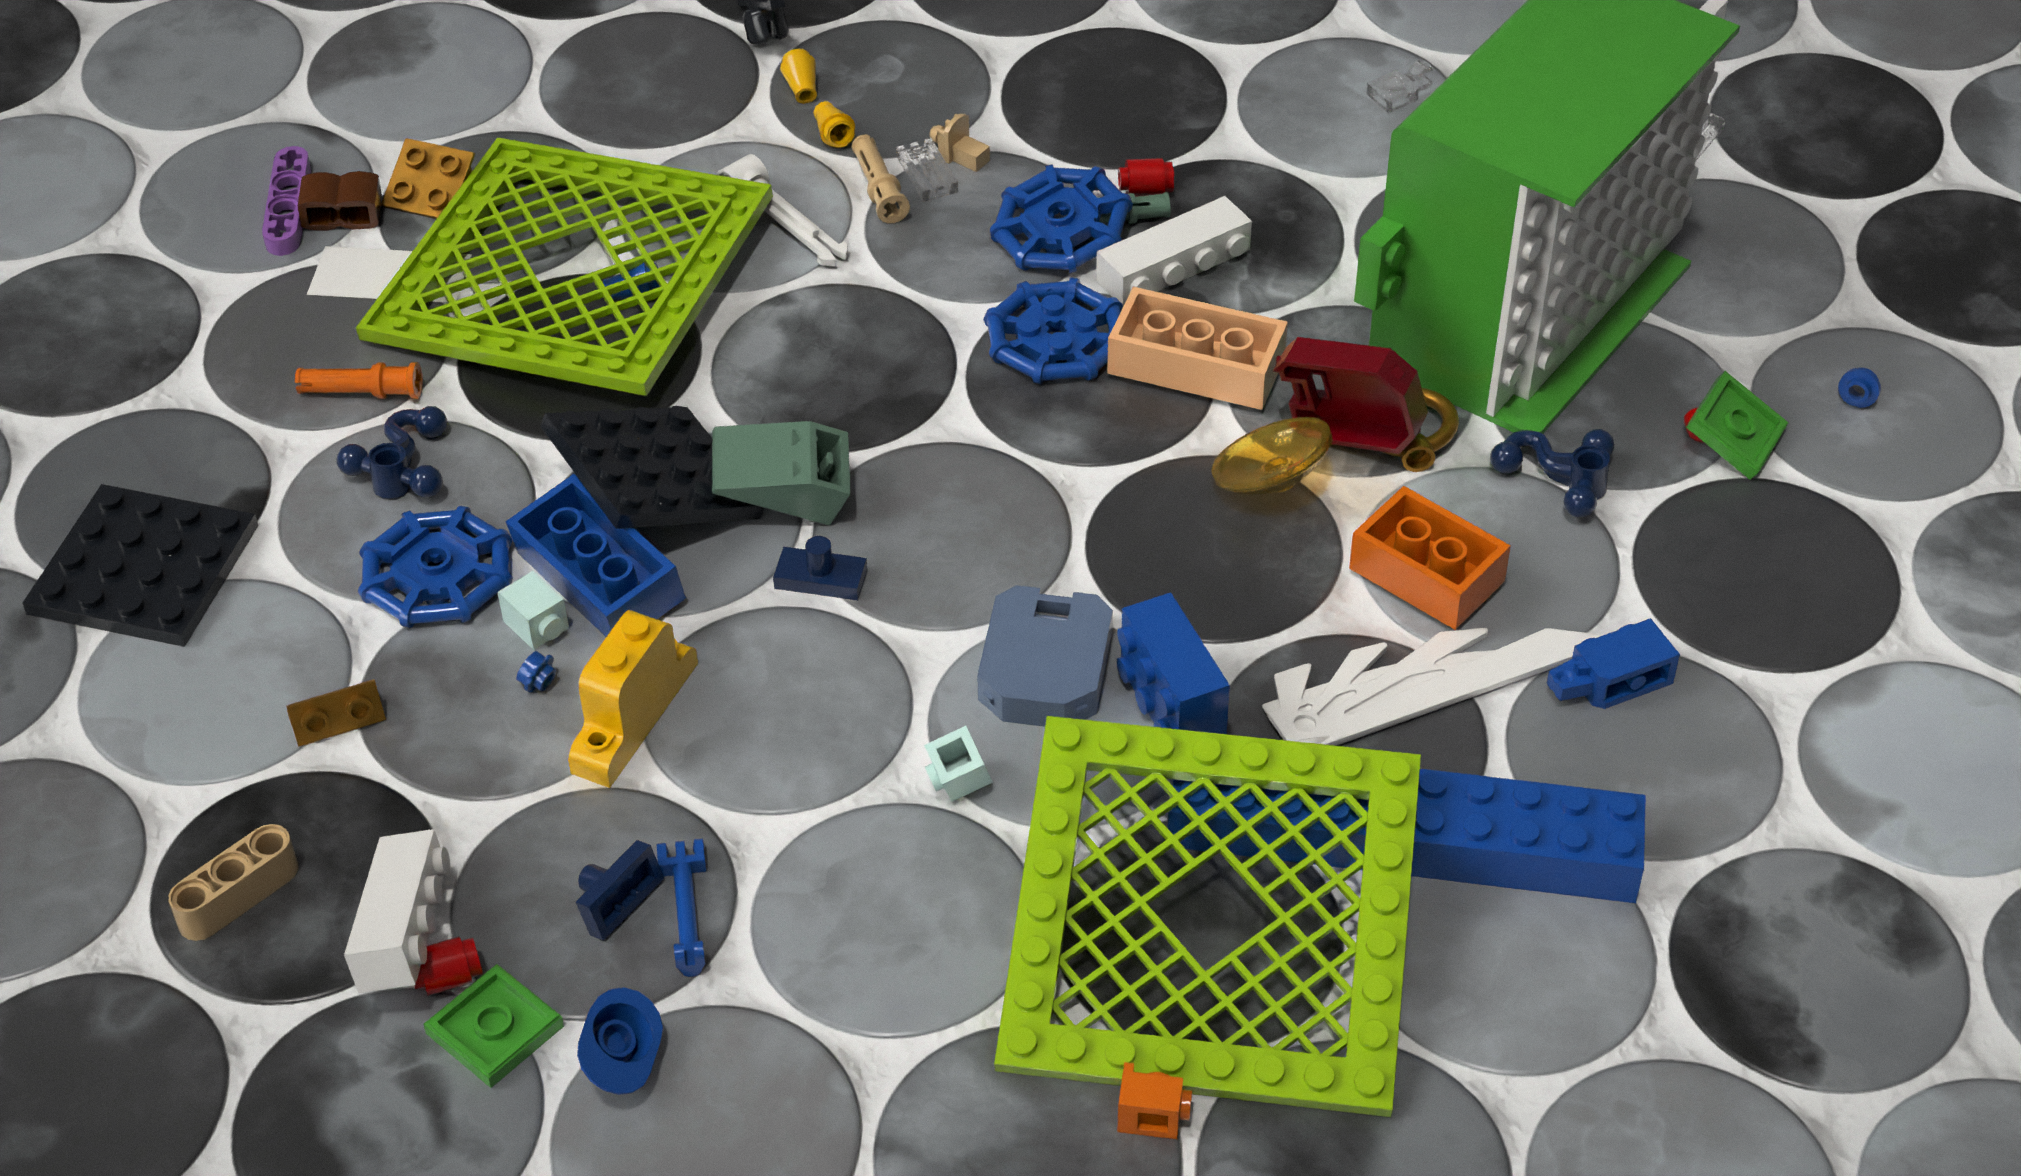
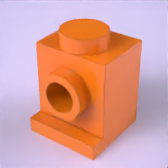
M1124 1062L1118 1103L1117 1132L1177 1139L1180 1120H1190L1193 1090L1183 1089V1078L1169 1076L1162 1072H1134V1063Z

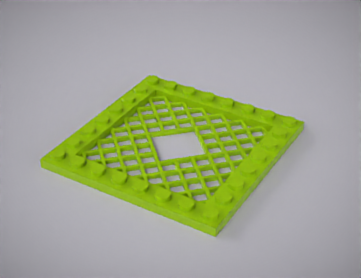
M497 137L356 326L358 338L363 341L647 396L773 198L772 186L766 183ZM523 179L534 181V184L516 189L513 185L514 182ZM557 185L568 187V190L550 195L547 191L548 188ZM540 191L543 198L524 204L522 197ZM591 191L602 193V196L588 201H584L581 196ZM626 197L636 198L637 202L620 208L615 202ZM574 198L577 202L576 205L561 210L556 206V203ZM515 200L518 207L499 213L496 206ZM661 203L672 206L670 209L655 214L650 208ZM605 204H609L612 209L593 216L590 211ZM549 206L552 213L533 219L530 212ZM696 209L704 210L707 213L691 220L685 214ZM643 210L646 214V217L632 222H628L625 218L626 215ZM582 212L587 218L570 225L564 219ZM521 215L526 219V222L507 227L504 222ZM676 216L682 222L665 229L660 224L661 221ZM618 219L621 223L620 226L606 231H602L599 224ZM558 221L561 228L542 234L539 227ZM498 224L501 229L485 236H481L479 229ZM653 225L656 232L639 238L634 232L635 230ZM705 225L699 235L695 228ZM592 227L615 265L543 289L522 251ZM529 230L533 231L535 237L517 243L513 237ZM688 231L692 237L675 244L669 238ZM627 233L630 241L612 247L609 239ZM507 239L509 246L490 252L488 244ZM659 240L664 242L666 247L649 253L644 248L645 245ZM479 247L484 253L465 261L461 255ZM637 249L640 254L638 257L623 262L618 257L619 254ZM690 249L683 259L679 252ZM515 254L518 261L501 267L496 262L497 259ZM670 255L676 261L657 268L653 262ZM645 262L650 271L631 278L627 270L633 269ZM489 263L492 270L475 276L469 270ZM522 269L527 274L526 277L507 282L504 276ZM463 271L466 279L446 285L445 277ZM674 273L667 284L663 277ZM621 274L624 280L605 287L601 279L612 275ZM498 278L501 284L485 291H481L478 284ZM656 280L660 286L643 293L637 288L638 285ZM592 282L595 283L598 289L579 296L575 288ZM529 285H533L536 290L534 293L516 298L513 292ZM470 287L475 293L456 301L452 296V293ZM630 289L634 295L618 302H614L611 297L612 294ZM568 291L571 299L552 305L549 297ZM507 294L510 301L490 308L487 300ZM445 296L448 304L428 310L426 302ZM604 298L607 303L606 306L588 312L584 304ZM658 298L653 307L650 309L649 305L647 304V301ZM541 300L546 307L528 314L522 308ZM478 303L481 304L483 310L464 317L460 309ZM640 305L643 310L642 313L624 319L620 311ZM575 307L581 313V315L561 321L558 313ZM516 310L519 317L499 324L495 317ZM454 312L456 318L447 317L443 315ZM610 314L614 315L617 320L616 322L599 328L593 321ZM550 316L555 323L535 330L531 324ZM489 319L492 325L478 322ZM587 323L591 330L571 337L567 331ZM642 323L636 333L633 334L630 327ZM525 326L527 332L515 330V328ZM623 330L627 338L607 344L603 336ZM560 332V334L562 335L563 339H562V338H557V337H551V335ZM596 339L600 346L588 344L586 342Z
M1047 716L995 1054V1071L1121 1086L1124 1062L1134 1063V1072H1162L1169 1076L1183 1078V1089L1193 1090L1192 1094L1391 1117L1421 754ZM1087 770L1100 772L1086 782ZM1120 774L1146 776V778L1131 788ZM1111 777L1124 793L1105 806L1093 793L1092 789ZM1167 779L1193 781V783L1178 793ZM1157 782L1171 798L1152 811L1139 797V794ZM1214 784L1241 787L1225 797ZM1204 787L1218 803L1199 816L1186 802V799ZM1261 789L1288 792L1272 802ZM1251 792L1265 809L1246 821L1234 808L1233 804ZM1308 794L1336 797L1322 807H1319ZM1085 796L1098 812L1080 824L1083 798ZM1298 797L1312 814L1294 826L1280 809ZM1356 799L1369 800L1368 812ZM1131 800L1145 817L1126 830L1112 813ZM1345 802L1360 819L1341 831L1327 814ZM1178 805L1192 822L1173 835L1159 818ZM1225 810L1239 827L1220 840L1206 823ZM1272 815L1286 833L1268 845L1253 828ZM1105 819L1118 836L1099 849L1086 834V831ZM1317 821H1320L1334 838L1315 850L1301 833ZM1152 824L1166 841L1149 853H1146L1133 837ZM1366 826L1363 855L1348 838ZM1199 829L1213 846L1194 859L1180 842ZM1246 834L1261 851L1242 864L1227 847ZM1079 838L1092 854L1074 866ZM1294 839L1308 856L1289 869L1275 852ZM1126 843L1139 860L1120 873L1106 856ZM1341 844L1356 862L1337 874L1323 857ZM1173 848L1187 865L1168 878L1154 863V860ZM1220 853L1278 919L1205 971L1148 904ZM1268 858L1282 875L1263 888L1249 871ZM1099 861L1112 876V879L1093 892L1080 877V874ZM1315 863L1330 881L1311 893L1296 876ZM1144 867H1147L1160 884L1141 897L1127 880ZM1363 868L1359 898L1344 881ZM1073 881L1086 898L1068 910L1071 883ZM1289 882L1304 900L1285 913L1270 895ZM1120 886L1134 903L1114 916L1100 899ZM1337 887L1352 905L1333 918L1319 900ZM1093 905L1107 922L1087 936L1073 918ZM1311 906L1326 924L1307 938L1292 920ZM1141 910L1155 927L1135 941L1121 923ZM1359 912L1355 942L1340 925ZM1065 925H1067L1080 941L1061 954ZM1285 926L1300 944L1280 957L1265 939ZM1114 929L1128 947L1108 960L1094 943ZM1333 931L1348 949L1329 962L1314 944ZM1162 935L1176 953L1157 966L1142 948ZM1258 945L1273 963L1254 977L1239 958ZM1087 948L1101 966L1081 980L1067 962ZM1307 951L1322 969L1302 982L1287 964ZM1135 954L1149 972L1132 985H1129L1115 968ZM1355 956L1351 987L1336 969ZM1183 959L1198 977L1178 991L1163 973ZM1232 965L1247 983L1227 997L1212 978ZM1060 968L1074 986L1055 999ZM1280 970L1295 989L1276 1002L1261 983ZM1108 973L1122 992L1102 1005L1088 987ZM1329 976L1344 994L1325 1008L1310 989ZM1156 979L1171 997L1151 1011L1136 993ZM1205 984L1219 1003L1202 1016H1199L1185 998ZM1254 990L1268 1006V1009L1249 1022L1234 1003ZM1081 993L1095 1011L1077 1025H1074L1060 1007ZM1302 995L1318 1014L1298 1028L1283 1009ZM1127 999H1130L1144 1017L1124 1031L1109 1013ZM1351 1001L1347 1033L1332 1014ZM1178 1004L1191 1019L1192 1023L1175 1036H1172L1158 1018ZM1227 1010L1242 1028L1222 1042L1207 1023ZM1053 1013L1063 1025L1051 1024ZM1273 1016H1276L1291 1034L1271 1048L1256 1029ZM1102 1018L1111 1030L1089 1027ZM1325 1021L1340 1040L1323 1053H1320L1305 1035ZM1151 1024L1160 1036L1137 1033ZM1200 1030L1209 1042L1187 1038ZM1246 1036H1249L1258 1047L1236 1044ZM1298 1041L1308 1053L1286 1051V1049ZM1347 1047L1346 1057L1335 1056L1337 1053H1339L1341 1050Z

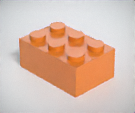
M1403 486L1353 532L1349 569L1456 630L1505 582L1511 545Z

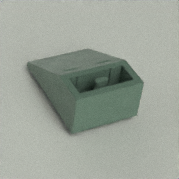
M811 421L715 426L712 430V493L830 526L850 496L848 432Z

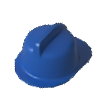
M623 987L606 991L598 996L591 1006L578 1041L577 1057L581 1070L590 1082L603 1091L617 1095L630 1094L643 1087L650 1076L663 1031L660 1013L653 1002L639 991Z

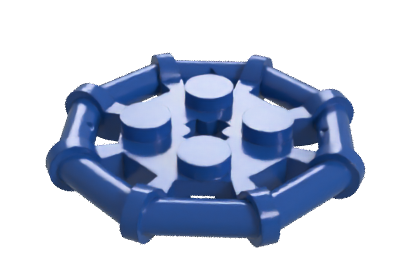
M1053 164L1045 166L1046 170L1014 188L1007 187L1001 193L1002 203L996 222L990 227V235L994 242L1000 243L1012 256L1017 268L1024 271L1030 268L1061 269L1074 273L1077 272V267L1097 257V251L1122 241L1121 233L1127 213L1130 212L1133 204L1131 197L1126 193H1122L1106 177L1105 170L1095 166L1092 169L1054 168ZM1063 183L1073 184L1074 188L1064 187ZM1099 190L1103 197L1097 198L1092 192ZM1019 208L1025 209L1024 213L1021 212L1019 217H1013L1015 210ZM1060 213L1063 216L1067 215L1059 219L1054 218V215ZM1111 213L1108 226L1100 223L1101 214ZM1024 233L1029 239L1022 245L1014 237L1015 235ZM1090 237L1095 238V240L1074 251V246ZM1041 248L1046 249L1048 253H1040L1039 251L1041 250Z
M1071 277L1069 281L1029 284L1027 281L1017 284V290L997 307L989 308L985 313L983 320L988 327L991 344L989 356L995 363H1005L1033 378V383L1042 384L1045 380L1084 377L1086 380L1094 379L1098 376V371L1108 363V337L1120 315L1123 304L1115 297L1108 298L1082 285L1078 278ZM1076 300H1079L1095 309L1089 311L1081 307L1080 305L1076 304ZM1022 305L1025 307L1026 311L1019 317L1012 316ZM1108 324V333L1097 331L1098 326ZM1052 331H1061V332H1056V333L1050 334V332H1052ZM1005 333L1016 334L1017 339L1008 341ZM1095 349H1097V351L1092 356L1089 355ZM1056 360H1067V362L1056 363Z
M458 506L456 510L416 514H413L410 510L401 514L402 518L375 540L365 542L359 551L363 559L362 584L358 589L362 601L375 604L397 618L401 626L412 628L417 623L459 619L462 623L471 620L472 613L513 581V577L509 573V548L512 544L510 534L505 529H496L472 514L469 507ZM429 529H441V532L430 533ZM469 531L477 537L473 538L464 532ZM492 553V565L480 563L479 555ZM430 561L433 563H439L443 561V563L438 566H428L427 564ZM382 563H392L390 571L380 573V565ZM476 580L483 582L466 597H463L462 592ZM397 588L407 595L404 602L388 592ZM423 601H426V603L429 604L421 606Z

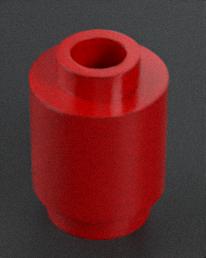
M1163 158L1126 159L1125 167L1118 168L1119 190H1125L1126 194L1134 193L1135 197L1173 192V163L1164 162Z
M460 936L426 946L427 960L425 964L420 966L414 987L415 990L425 987L427 996L473 983V977L483 975L473 937L461 941Z

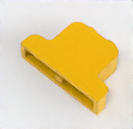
M627 610L587 662L580 675L578 686L584 724L569 752L568 762L571 774L611 788L698 665L696 649L677 642L674 638L671 624L632 610Z

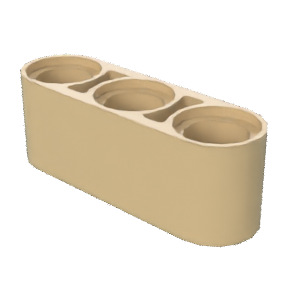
M263 825L178 882L171 889L168 896L169 904L181 935L188 940H204L217 933L292 880L298 871V861L288 831L280 825Z

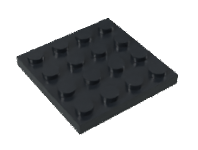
M638 407L636 409L566 410L564 412L544 413L540 427L616 529L760 519L764 507L712 493V437L688 407Z
M101 484L22 604L26 615L185 647L257 529L256 516L253 513Z

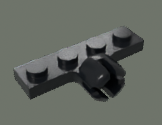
M737 0L739 6L749 7V9L743 12L742 18L747 39L751 44H766L769 34H771L773 39L779 40L788 36L789 29L783 8L786 7L784 0Z

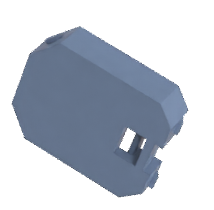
M1016 585L997 595L977 674L978 700L1002 722L1045 727L1047 716L1085 720L1096 715L1112 638L1113 610L1096 594L1073 592V597L1040 594V588ZM1039 613L1064 615V616H1068V618H1066V617H1058V616L1041 615V614H1039Z

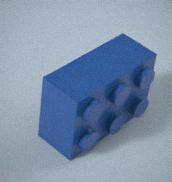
M1170 592L1122 608V627L1117 630L1121 646V657L1117 658L1116 661L1117 669L1122 681L1125 684L1130 683L1134 689L1140 711L1144 715L1149 714L1154 722V727L1227 734L1230 685L1172 593Z

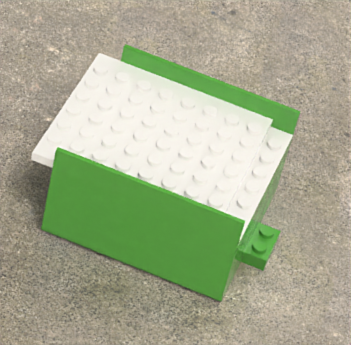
M1527 0L1391 134L1383 216L1360 238L1354 302L1373 310L1369 346L1391 348L1418 371L1422 388L1442 394L1453 405L1513 433L1521 430H1532L1544 434L1691 266V260L1664 248L1682 229L1684 218L1692 205V198L1689 197V192L1698 175L1699 169L1695 166L1696 157L1701 152L1705 137L1701 135V132L1711 111V104L1708 103V98L1718 77V72L1714 71L1716 60L1727 44L1739 33L1740 25L1724 19L1728 0H1708L1700 9L1676 0Z

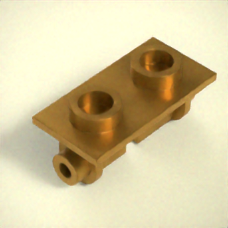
M375 679L286 705L298 747L386 720Z

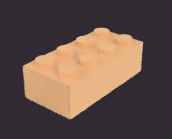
M1133 286L1108 337L1107 374L1263 410L1279 373L1272 371L1277 364L1276 357L1281 356L1286 348L1288 322Z

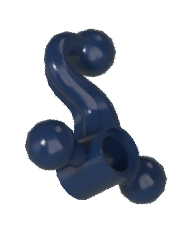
M427 406L421 410L406 409L395 412L388 417L384 424V434L392 443L379 444L372 448L369 454L365 448L358 444H348L339 450L336 458L337 466L347 476H358L364 472L371 474L373 491L382 498H398L406 494L410 487L418 496L431 498L440 492L443 485V477L439 470L431 465H421L416 469L409 468L415 452V442L402 427L416 426L419 434L426 438H436L445 432L448 423L444 411L436 406Z
M1593 429L1586 433L1582 439L1581 446L1575 449L1573 453H1559L1552 451L1551 444L1544 434L1532 430H1521L1512 433L1506 437L1504 442L1495 445L1491 450L1490 462L1492 467L1502 474H1509L1517 471L1522 465L1523 454L1520 447L1533 448L1544 473L1554 481L1569 486V490L1565 493L1563 500L1565 510L1576 518H1582L1593 513L1597 506V500L1607 492L1609 462L1615 448L1613 437L1607 431Z

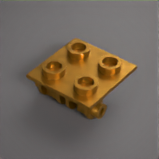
M405 138L381 206L437 219L473 171L471 164L475 153Z

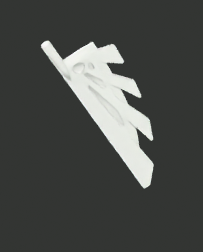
M1477 628L1445 631L1436 634L1397 664L1367 671L1386 653L1387 643L1383 642L1350 651L1330 682L1306 689L1311 673V664L1309 663L1276 673L1274 675V685L1277 699L1264 703L1262 708L1283 740L1337 746L1556 668L1572 659L1575 645L1588 638L1600 636L1592 633L1545 628L1497 650L1460 653L1487 638L1488 629Z

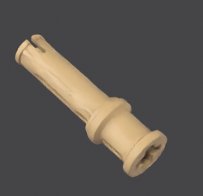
M869 135L858 136L852 142V150L868 180L867 193L870 200L876 203L877 216L882 222L888 224L899 222L907 216L910 210L907 197L900 193V182L894 175L889 174L874 138L870 139Z

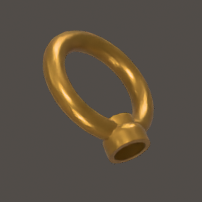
M1422 388L1426 406L1435 409L1442 417V425L1439 430L1428 437L1419 433L1400 454L1383 452L1388 455L1401 457L1403 466L1413 472L1424 471L1433 465L1435 461L1434 452L1452 440L1459 425L1458 413L1451 401L1442 394L1426 388Z

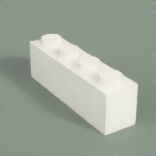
M1223 196L1097 251L1096 281L1124 306L1133 286L1158 292L1250 251L1252 220L1226 196Z
M434 829L379 837L344 953L358 993L416 985L420 966L425 964L427 960L426 943L428 936L435 929L434 913L436 906L443 899L442 883L444 876L450 873L448 850L446 847H440Z

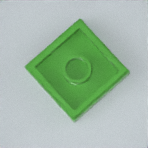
M1724 371L1716 378L1686 428L1751 480L1759 473L1788 422L1728 372Z
M498 964L423 1024L426 1034L490 1088L496 1085L564 1027L563 1018L560 1014Z

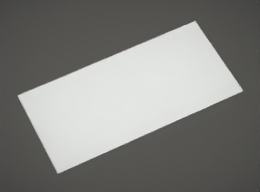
M325 246L307 295L377 299L412 251ZM461 254L464 261L471 259L472 254ZM462 271L445 277L444 281L448 285L463 280L465 275ZM460 291L452 293L455 301L458 299ZM444 296V297H441V298H438V299H435V300H432V301H429V302L448 303V301H447V299L445 298V296Z

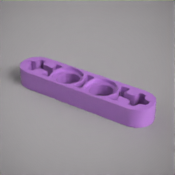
M290 146L279 150L275 154L262 227L266 250L273 255L283 256L293 253L299 248L303 227H301L297 205L301 179L304 175L311 173V165L308 152L299 146ZM287 186H297L290 190H281ZM285 210H294L293 212L284 215L277 214ZM280 230L286 231V232H284V233L282 234V237H280V236H281Z

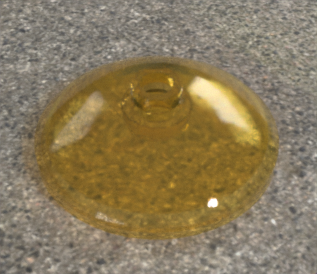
M1297 417L1273 422L1243 435L1227 446L1214 460L1211 473L1217 486L1233 493L1262 495L1284 492L1307 477L1325 458L1332 444L1333 436L1328 424L1314 417Z

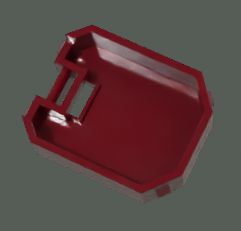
M1297 337L1285 348L1281 356L1276 357L1277 364L1272 372H1279L1281 381L1291 382L1294 392L1288 403L1293 418L1289 427L1307 441L1400 454L1421 432L1420 428L1428 414L1418 371L1391 348ZM1313 374L1321 375L1325 390L1316 389Z

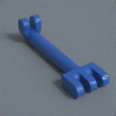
M703 838L694 839V854L686 855L685 841L675 842V857H668L669 852L666 843L656 844L658 864L663 876H674L679 944H674L676 968L687 977L699 975L705 965L703 941H698L692 873L707 872Z

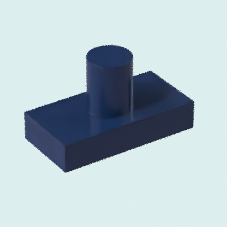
M814 536L807 540L805 549L783 547L773 576L774 589L858 601L867 573V558L832 553L831 542L828 538Z
M636 840L608 870L595 864H588L580 872L578 884L580 889L586 892L576 901V905L590 936L604 941L664 879L650 844Z

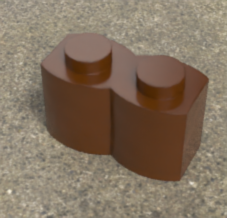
M365 171L349 172L341 176L327 172L304 175L301 179L297 205L301 227L314 231H326L339 226L352 230L370 229L378 226L382 201L379 175Z

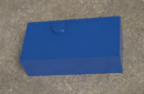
M572 474L506 521L517 553L605 637H607L627 610L658 619L686 599L676 566L636 529H616L575 474Z

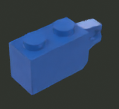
M1650 618L1636 624L1625 625L1617 631L1597 638H1588L1575 645L1572 659L1548 672L1547 685L1553 690L1555 696L1560 701L1585 696L1592 706L1606 709L1673 684L1680 654Z

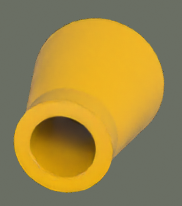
M804 49L788 51L782 58L780 71L792 89L796 101L802 104L810 103L817 97L816 61Z
M824 101L815 107L813 113L817 120L822 141L831 147L841 148L847 146L855 135L854 120L834 107L830 102Z

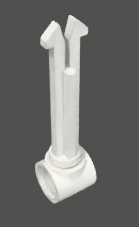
M753 154L744 156L722 168L716 174L742 180L770 183L766 167ZM772 189L773 198L764 211L818 255L817 262L820 265L835 266L836 259L833 254L844 260L847 259L848 244L843 241L838 244Z

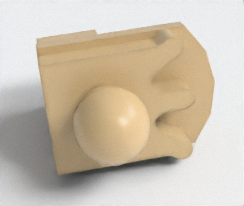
M955 114L951 120L947 119L945 121V126L937 125L931 128L930 137L938 144L939 158L945 160L946 163L950 164L953 161L977 172L990 161V146L969 137L968 115Z

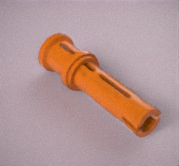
M378 362L372 365L371 368H297L295 373V383H301V385L296 386V391L299 394L372 393L378 399H385L387 395H409L412 399H418L422 393V370L418 362H411L409 366H387L384 362Z

